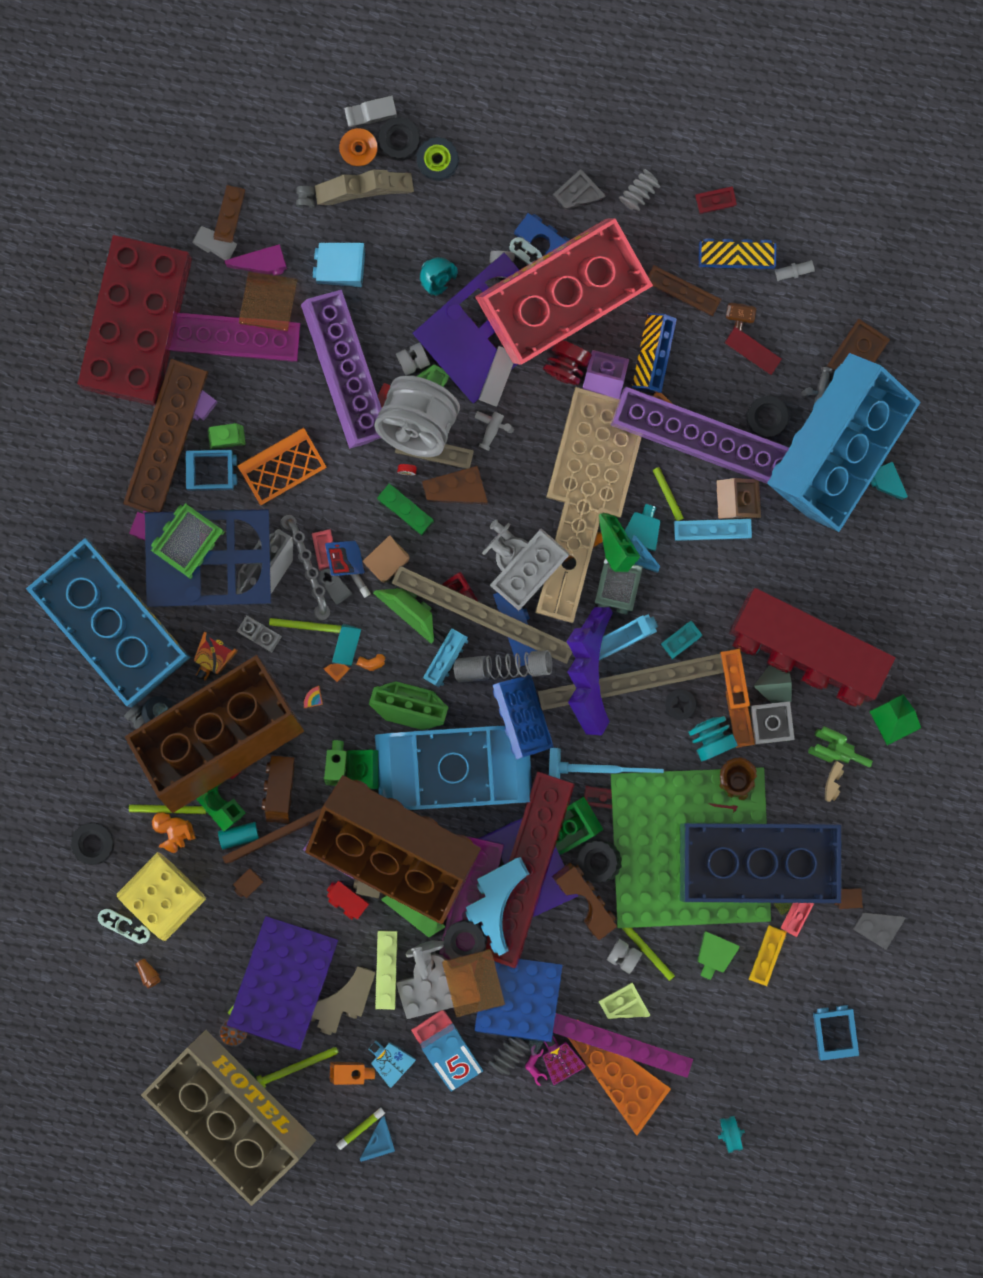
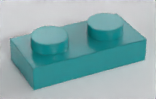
M690 621L662 642L661 645L673 659L703 635L694 623Z

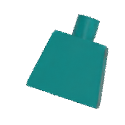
M645 504L642 514L634 512L625 532L631 541L633 535L637 536L647 550L655 552L660 520L653 518L656 507Z

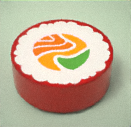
M400 464L397 469V473L401 475L414 476L417 471V467L410 464Z

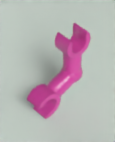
M534 1045L525 1068L533 1075L536 1084L541 1086L537 1078L543 1076L547 1080L545 1074L540 1073L534 1065L544 1050L542 1049L540 1054H535L534 1048L536 1045Z

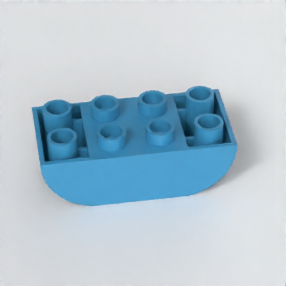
M505 726L375 735V747L378 750V794L385 798L398 800L408 810L530 802L532 790L530 755L516 760L515 755L511 751V741L505 732Z

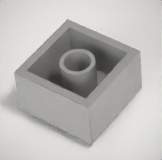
M790 701L750 706L755 744L795 740Z

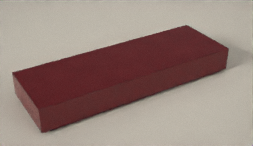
M736 327L733 328L724 341L730 348L770 375H772L782 360Z

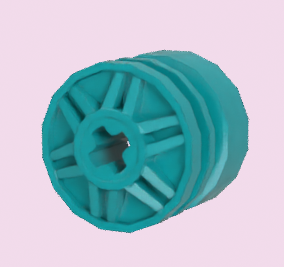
M725 716L708 719L697 724L688 732L690 736L696 733L699 734V738L692 740L693 743H703V746L696 750L701 762L738 746L733 734L725 736L723 734L730 727L729 724L723 727L719 725V723L726 720Z

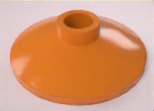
M352 129L345 133L340 141V154L352 166H365L377 154V141L365 129ZM360 145L362 147V151L357 152L355 150V147Z

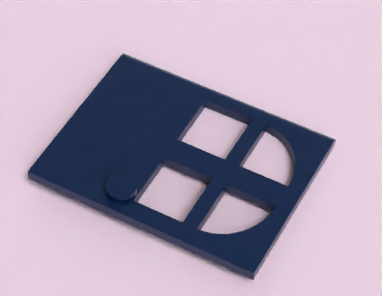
M269 509L197 511L208 520H226L227 550L208 551L201 565L227 564L228 595H202L201 565L192 573L193 577L190 579L152 552L153 547L151 545L153 541L163 535V528L168 521L172 522L176 516L174 515L175 512H145L147 607L271 604ZM190 512L186 514L160 550L184 569L200 548L201 520ZM234 520L244 521L256 530L262 549L235 550ZM262 563L261 574L256 584L247 592L236 594V564Z

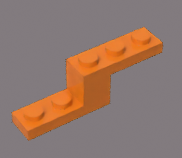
M740 649L720 652L727 688L725 692L731 727L738 744L735 748L755 745L748 709L750 703Z

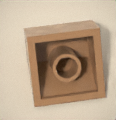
M741 478L717 480L719 519L761 518L759 480Z

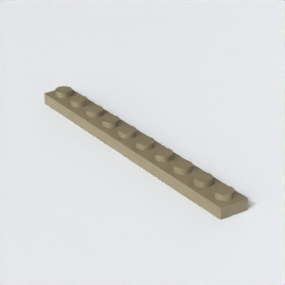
M400 566L392 584L537 651L548 650L551 657L567 664L571 657L572 651L566 642Z
M721 654L599 679L601 698L724 673ZM575 685L538 691L541 709L547 710L569 705L568 701L576 690Z

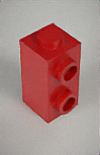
M340 880L337 883L333 881L327 889L329 892L327 897L330 898L328 902L336 908L338 906L345 910L343 913L351 920L353 918L358 919L370 904Z

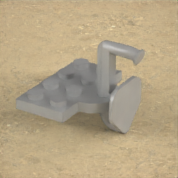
M496 519L491 523L490 529H494L498 534L484 549L482 554L485 555L491 548L496 551V562L502 572L490 586L519 611L565 561L570 553L542 529L527 542L522 538L515 537L507 530L510 526L509 523L503 527Z
M427 941L406 952V957L415 958L414 977L399 980L396 982L407 1019L481 1000L471 963L452 967L448 959L443 955L435 953V951L443 948L444 941Z

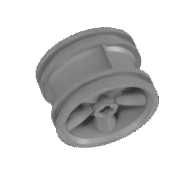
M400 376L392 381L387 393V399L378 414L374 427L384 441L398 450L420 457H435L440 455L444 449L449 430L460 411V405L448 390L430 380L415 376Z

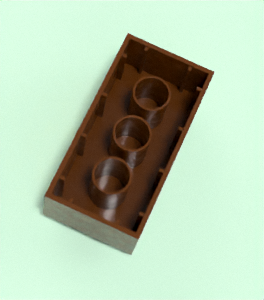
M255 655L126 735L125 739L157 797L174 813L305 731L271 673L260 658Z
M342 775L323 805L305 853L442 925L458 898L481 848L473 844L468 837L460 834L456 835L440 827L434 819L427 816L421 817L404 808L398 800L385 798L370 790L364 782L351 780Z

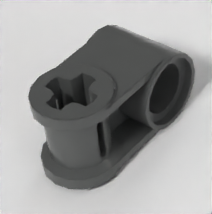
M324 569L320 573V581L335 604L338 605L351 596L352 593L338 575L332 576V582L324 581V574L326 572L331 574L330 569Z

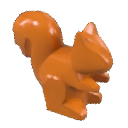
M165 812L157 813L152 819L153 829L157 833H167L168 840L161 843L159 848L176 853L178 845L180 848L185 847L184 839H196L192 824L188 820L178 817L171 818L170 814Z

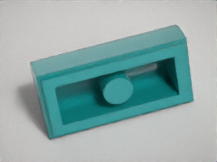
M256 822L232 827L225 832L223 830L218 831L222 850L251 843L259 839Z

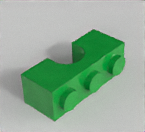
M388 484L377 497L379 502L398 515L421 536L434 522L430 516L391 484Z
M218 785L198 797L197 801L225 832L246 813L234 798L230 802L223 800L218 793Z

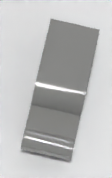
M393 96L344 108L349 127L371 124L397 117Z

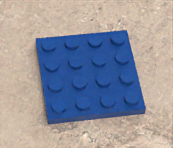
M526 675L525 677L494 684L493 694L498 701L499 713L504 720L505 732L510 738L511 751L515 755L516 760L554 748L532 676Z
M485 958L480 991L481 1000L478 1004L475 1032L552 1042L563 965L519 959L517 968H512Z

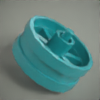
M735 1116L720 1119L722 1132L721 1135H718V1139L725 1141L728 1153L743 1150L741 1137L745 1131L744 1129L740 1130V1127L737 1126Z

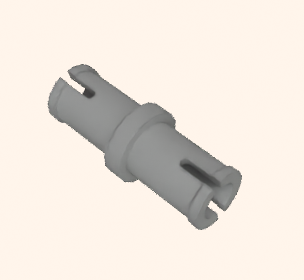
M812 260L799 264L792 263L791 266L775 269L777 281L791 277L798 278L799 275L815 272Z

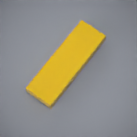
M768 925L749 980L765 986L768 985L785 939L786 931Z

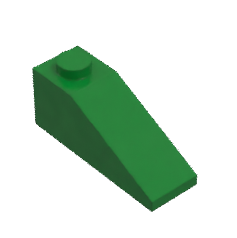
M600 513L599 521L605 557L614 572H629L640 558V555L617 517L607 513Z

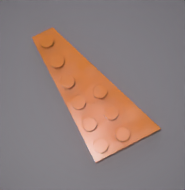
M568 1038L637 1136L671 1088L630 1058Z

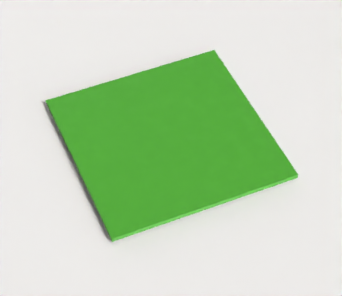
M756 768L755 787L748 793V797L745 800H739L735 796L731 798L724 789L720 788L721 769L611 774L614 845L620 852V857H622V866L619 869L618 875L615 876L617 928L771 922L770 903L680 901V824H767L764 768ZM708 803L728 806L735 805L738 808L733 813L734 809L714 807Z

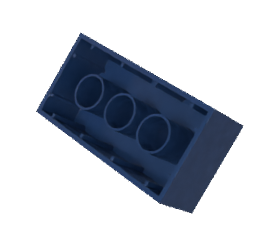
M680 824V901L841 903V825Z

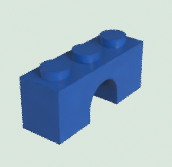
M529 213L514 231L517 237L523 238L529 244L538 237L546 238L550 243V248L545 255L570 240L565 236L563 238L560 237L555 228L550 225L548 227L541 223L542 219L535 214L530 215Z

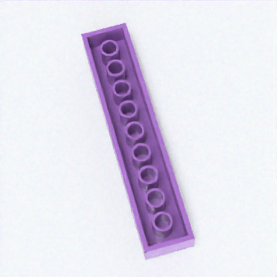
M625 387L622 391L611 422V426L764 483H768L774 467L781 462L789 447Z

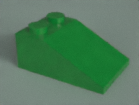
M585 797L580 798L567 807L555 845L559 855L604 830Z

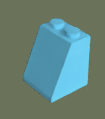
M319 243V248H315L314 259L317 260V267H313V278H316V283L362 287L365 261L364 243Z

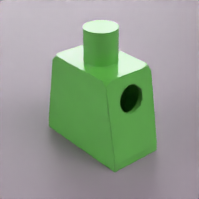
M240 424L209 427L207 431L210 450L246 445L244 428Z
M332 741V750H327L324 780L328 786H336L342 775L346 777L347 752L343 751V741ZM334 758H340V762L334 763Z
M705 931L697 960L699 963L704 964L701 976L711 980L715 970L723 973L740 946Z

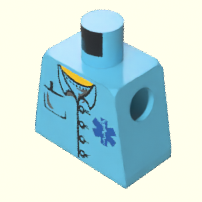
M375 1041L368 1049L376 1056L371 1064L390 1088L416 1061V1058L391 1042L384 1048Z

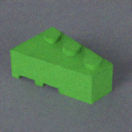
M388 896L381 899L428 937H431L445 927L444 923L441 925Z

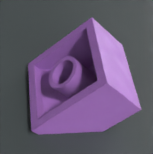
M592 350V357L589 361L582 389L619 399L629 359Z

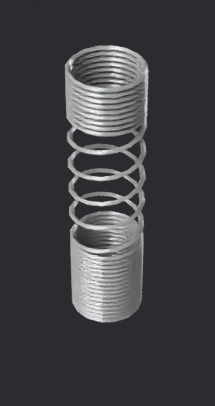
M548 650L532 651L530 654L526 652L524 659L527 672L525 675H522L520 673V657L516 653L515 664L518 672L516 676H512L510 673V656L506 654L505 661L508 674L506 677H503L501 675V658L497 655L496 666L499 674L496 678L491 675L492 660L489 655L487 657L457 658L454 663V674L459 683L485 681L490 676L494 680L499 676L506 679L509 674L513 678H516L518 674L525 677L528 673L531 676L550 675L552 672V657Z

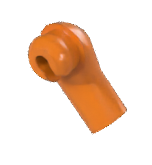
M377 654L376 657L370 660L360 656L356 665L369 671H374L385 664V656Z

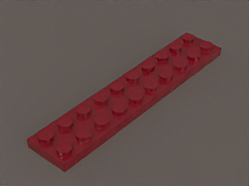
M537 772L530 793V802L527 803L509 860L511 862L521 857L529 872V875L515 886L504 908L503 934L509 951L500 956L498 953L495 954L491 948L490 943L492 941L488 935L486 936V950L481 957L517 968L573 792L574 783Z

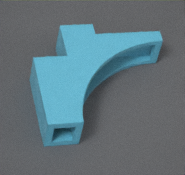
M649 614L640 616L625 626L603 636L599 660L656 633L655 628L658 625L654 617L650 618Z
M521 857L478 878L479 883L477 887L480 893L485 894L486 897L466 907L467 912L465 913L468 920L473 922L474 925L482 922L481 928L486 936L489 935L492 941L490 943L491 948L499 956L509 951L504 939L502 924L507 899L515 886L529 875Z

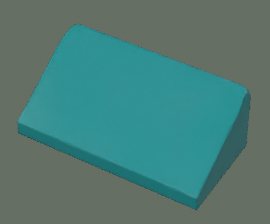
M346 624L342 625L332 660L333 663L352 666L361 633L360 628Z

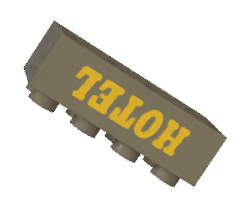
M207 1030L191 1043L141 1094L251 1206L299 1161L316 1141Z

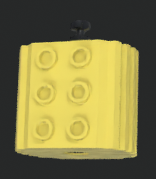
M159 852L116 894L118 899L135 915L131 919L132 924L127 923L125 925L128 932L134 934L136 932L134 928H140L144 924L159 939L164 941L206 900L204 894L172 862Z

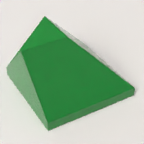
M904 694L869 711L886 745L921 728L916 712Z

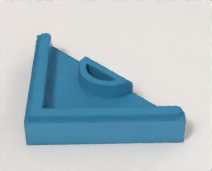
M633 535L631 542L640 555L635 565L643 566L645 569L658 573L660 565L637 536Z
M385 1116L379 1121L360 1158L361 1162L395 1151Z

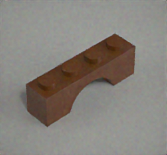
M569 863L551 877L566 896L579 894L587 899L588 914L584 923L592 934L600 940L617 927L614 923L616 918L610 910L606 911L604 909L605 903L599 895L597 897L592 891L595 889L588 880L584 881L582 878L584 873L579 866L574 867Z

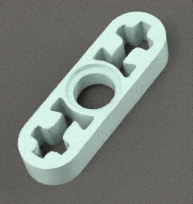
M104 909L98 914V921L101 925L137 943H145L150 938L149 929L143 925L140 928H135L139 932L142 929L145 930L146 938L141 940L138 939V935L135 933L130 936V932L121 931L119 929L121 921L125 920L130 925L132 921L111 909ZM109 912L110 917L114 920L116 916L120 917L115 924V928L112 927L113 922H103V914Z

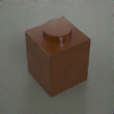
M249 868L233 884L236 887L234 891L241 898L243 896L248 898L264 881L252 868Z
M841 889V903H834V905H837L838 909L863 908L862 889Z

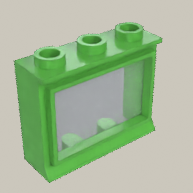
M185 503L184 506L180 505L174 513L176 517L173 521L166 523L163 528V535L153 541L151 551L191 579L193 577L192 573L202 564L205 555L209 550L213 549L216 540L225 532Z

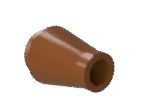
M142 959L135 964L143 985H146L148 989L161 981L159 978L160 974L146 959Z

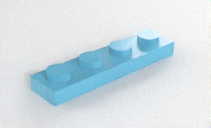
M751 519L674 521L675 541L751 539Z

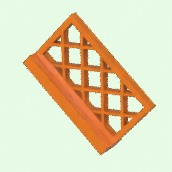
M304 427L237 465L260 506L327 468ZM305 440L310 445L308 454L297 451L299 443ZM311 450H313L315 456L310 455ZM285 451L294 453L292 464L281 461L282 454ZM296 454L307 456L305 467L294 465ZM309 458L318 459L321 466L315 470L307 468ZM270 460L278 462L275 473L264 470L266 462ZM280 463L291 466L288 477L277 474ZM263 465L262 470L257 469L259 466ZM293 467L304 469L300 479L290 477ZM252 470L260 471L259 483L250 481L247 473ZM306 470L312 471V472L308 473L307 475H305ZM263 473L274 475L272 486L261 484ZM276 476L287 479L286 487L282 489L274 487ZM259 487L271 488L269 496L261 500L258 494ZM273 489L278 490L277 492L272 494Z

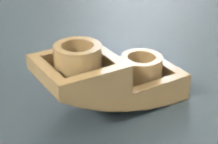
M838 761L834 763L825 787V800L827 802H830L831 799L835 801L840 793L838 790L840 785L835 783L834 780L840 779L844 772L842 770L844 765Z

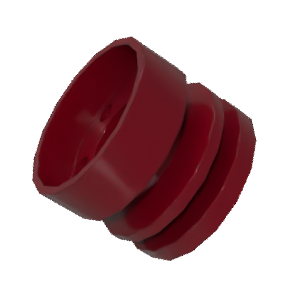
M562 340L553 345L551 352L557 356V359L548 357L547 362L551 365L545 364L543 370L558 381L579 386L581 380L576 376L583 377L584 373L577 367H587L592 354L577 345Z

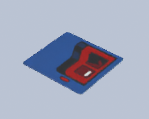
M356 541L325 543L331 576L364 573L361 553Z

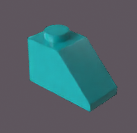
M893 462L881 466L870 482L871 486H875L878 491L901 500L907 498L908 496Z

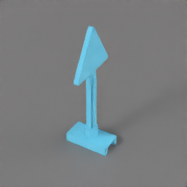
M550 748L549 775L559 779L560 773L568 774V772L664 773V769L569 764L568 762H561L560 748Z

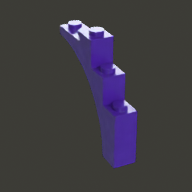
M594 607L582 628H575L567 640V644L575 656V660L567 672L576 687L568 703L586 735H602L610 722L604 709L599 686V655L606 626L613 614L610 607Z

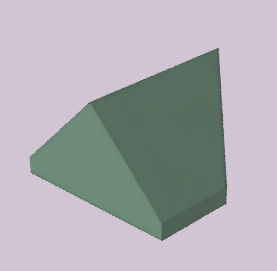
M768 666L754 684V687L771 703L792 702V682L789 671L785 673L772 666Z

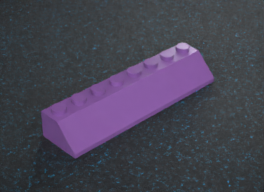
M342 290L306 299L301 304L349 449L380 439L381 437L376 432L374 423L381 410V405Z

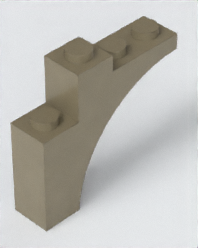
M375 169L360 175H341L315 186L317 205H334L369 196L414 192L411 173L388 172V170Z
M357 966L354 975L342 989L325 999L318 1000L311 1021L319 1020L317 1027L321 1028L320 1032L331 1035L332 1032L336 1033L343 1011L347 1012L346 1016L357 1019V1016H362L376 971Z

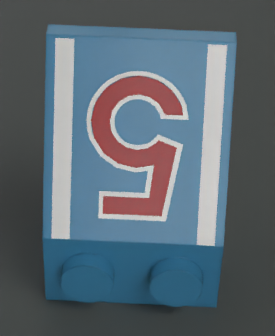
M453 1023L420 1043L428 1060L451 1092L483 1072V1069Z

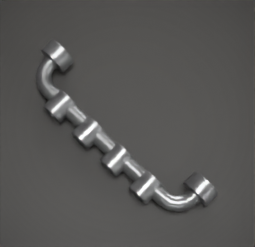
M286 515L281 519L280 526L285 531H291L293 543L296 544L299 551L298 559L303 562L306 570V579L310 580L313 588L312 596L318 602V606L314 609V616L318 620H325L330 615V609L326 605L323 596L325 589L319 585L317 580L318 570L312 567L310 561L311 552L305 548L303 543L305 536L299 531L295 517ZM295 535L300 536L301 540H296ZM302 553L307 554L308 558H303ZM309 571L314 573V577L309 575ZM316 589L321 591V595L316 593Z

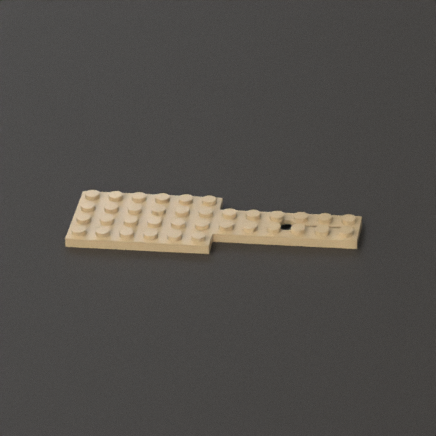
M577 387L572 397L546 498L564 503L555 541L569 552L570 556L574 557L576 566L572 570H566L561 564L542 586L536 609L537 614L570 623L574 622L600 523L599 515L600 513H607L617 518L621 517L641 441V436L611 426L620 399Z

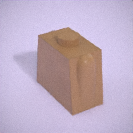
M389 535L362 562L381 582L385 583L396 575L400 566L403 567L409 561L410 556Z

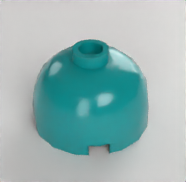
M442 257L427 260L422 265L420 272L421 285L430 295L438 296L448 288L444 287V285L451 278L456 279L457 267Z

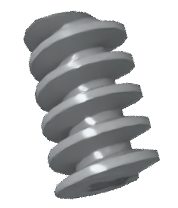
M646 169L643 170L644 174H639L640 180L635 179L633 181L634 185H629V191H624L625 197H619L620 201L631 210L640 211L638 204L645 205L643 198L650 199L648 192L655 194L653 186L660 188L658 180Z

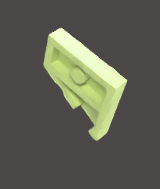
M633 983L599 1001L608 1019L650 1016Z

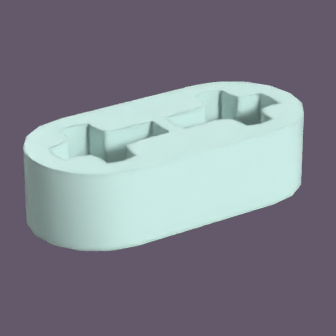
M514 238L510 243V251L515 253V256L527 265L532 263L529 261L530 257L526 254L527 252L531 255L537 254V259L542 257L541 252L523 238ZM519 242H521V247L525 250V252H523L520 249L515 251L514 243L518 244Z

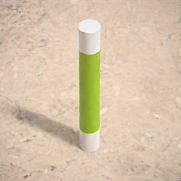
M379 1108L336 1143V1146L340 1150L381 1118L385 1114L383 1109Z

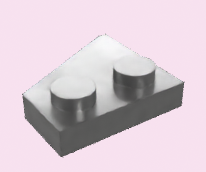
M580 169L553 194V197L567 210L605 198V194Z
M862 913L853 930L882 948L887 949L904 922L905 917Z

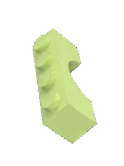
M378 930L375 1009L395 1010L398 931Z

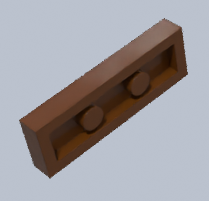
M226 186L213 236L214 240L233 243L245 196V189Z

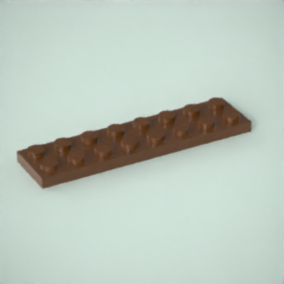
M171 359L123 504L141 511L162 512L209 371Z

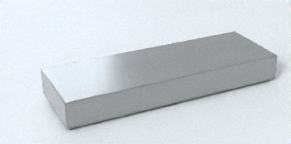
M498 346L478 399L496 407L513 366V362L503 347Z

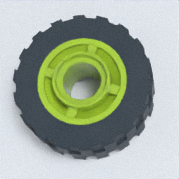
M440 137L430 138L419 147L417 164L421 173L428 179L443 181V179H448L451 175H454L455 170L458 169L459 156L457 149L447 139ZM441 155L443 157L442 162L434 163V156Z

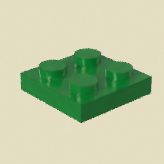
M347 750V778L362 781L369 789H378V750Z

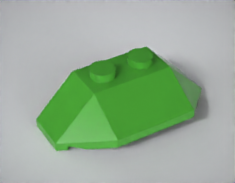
M403 588L376 590L374 592V595L431 644L434 642L433 617L430 612L432 608L424 601L420 604L415 599L417 597L416 594Z
M392 682L380 687H374L369 705L386 721L420 730L443 725L448 711V706L433 691L400 682Z

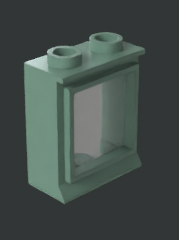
M605 558L595 604H598V607L616 608L617 613L628 615V612H632L643 566L634 564L629 572H614Z

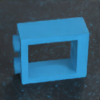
M232 450L186 451V489L188 491L234 490V485H237V474H234V466H237V455H233ZM195 457H228V484L196 485Z
M848 1005L836 1006V1010L829 1011V1008L817 1009V1012L813 1013L819 1059L829 1060L859 1056L853 1009L848 1008ZM848 1015L852 1047L824 1051L820 1018Z

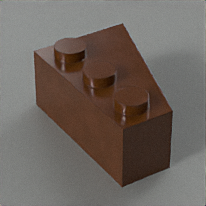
M478 466L422 481L427 502L488 505Z
M271 756V761L267 762L266 773H269V778L264 782V791L267 792L266 798L262 799V810H265L266 822L289 824L295 766L293 757Z

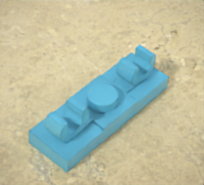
M451 628L423 678L437 687L443 686L445 676H449L448 671L453 666L459 652H463L462 647L464 643H468V637Z

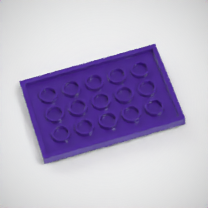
M265 916L227 1027L301 1051L338 940Z

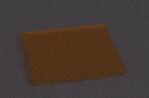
M248 272L239 324L288 331L297 279Z
M491 949L442 962L456 1017L505 1005Z

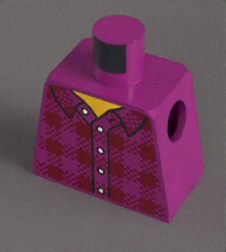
M554 1036L552 1037V1042L544 1041L549 1051L542 1055L553 1085L586 1067L566 1041L559 1045Z

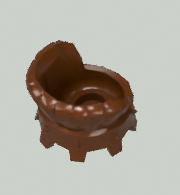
M742 757L728 760L720 771V788L724 789L731 798L735 796L739 800H745L748 797V793L755 787L754 780L757 777L755 766L749 760Z

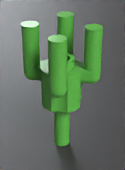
M825 726L822 730H816L815 736L830 743L828 748L819 744L815 747L811 746L808 750L809 754L830 763L834 760H840L847 764L851 759L869 768L871 767L873 761L854 753L855 746L846 743L847 737Z

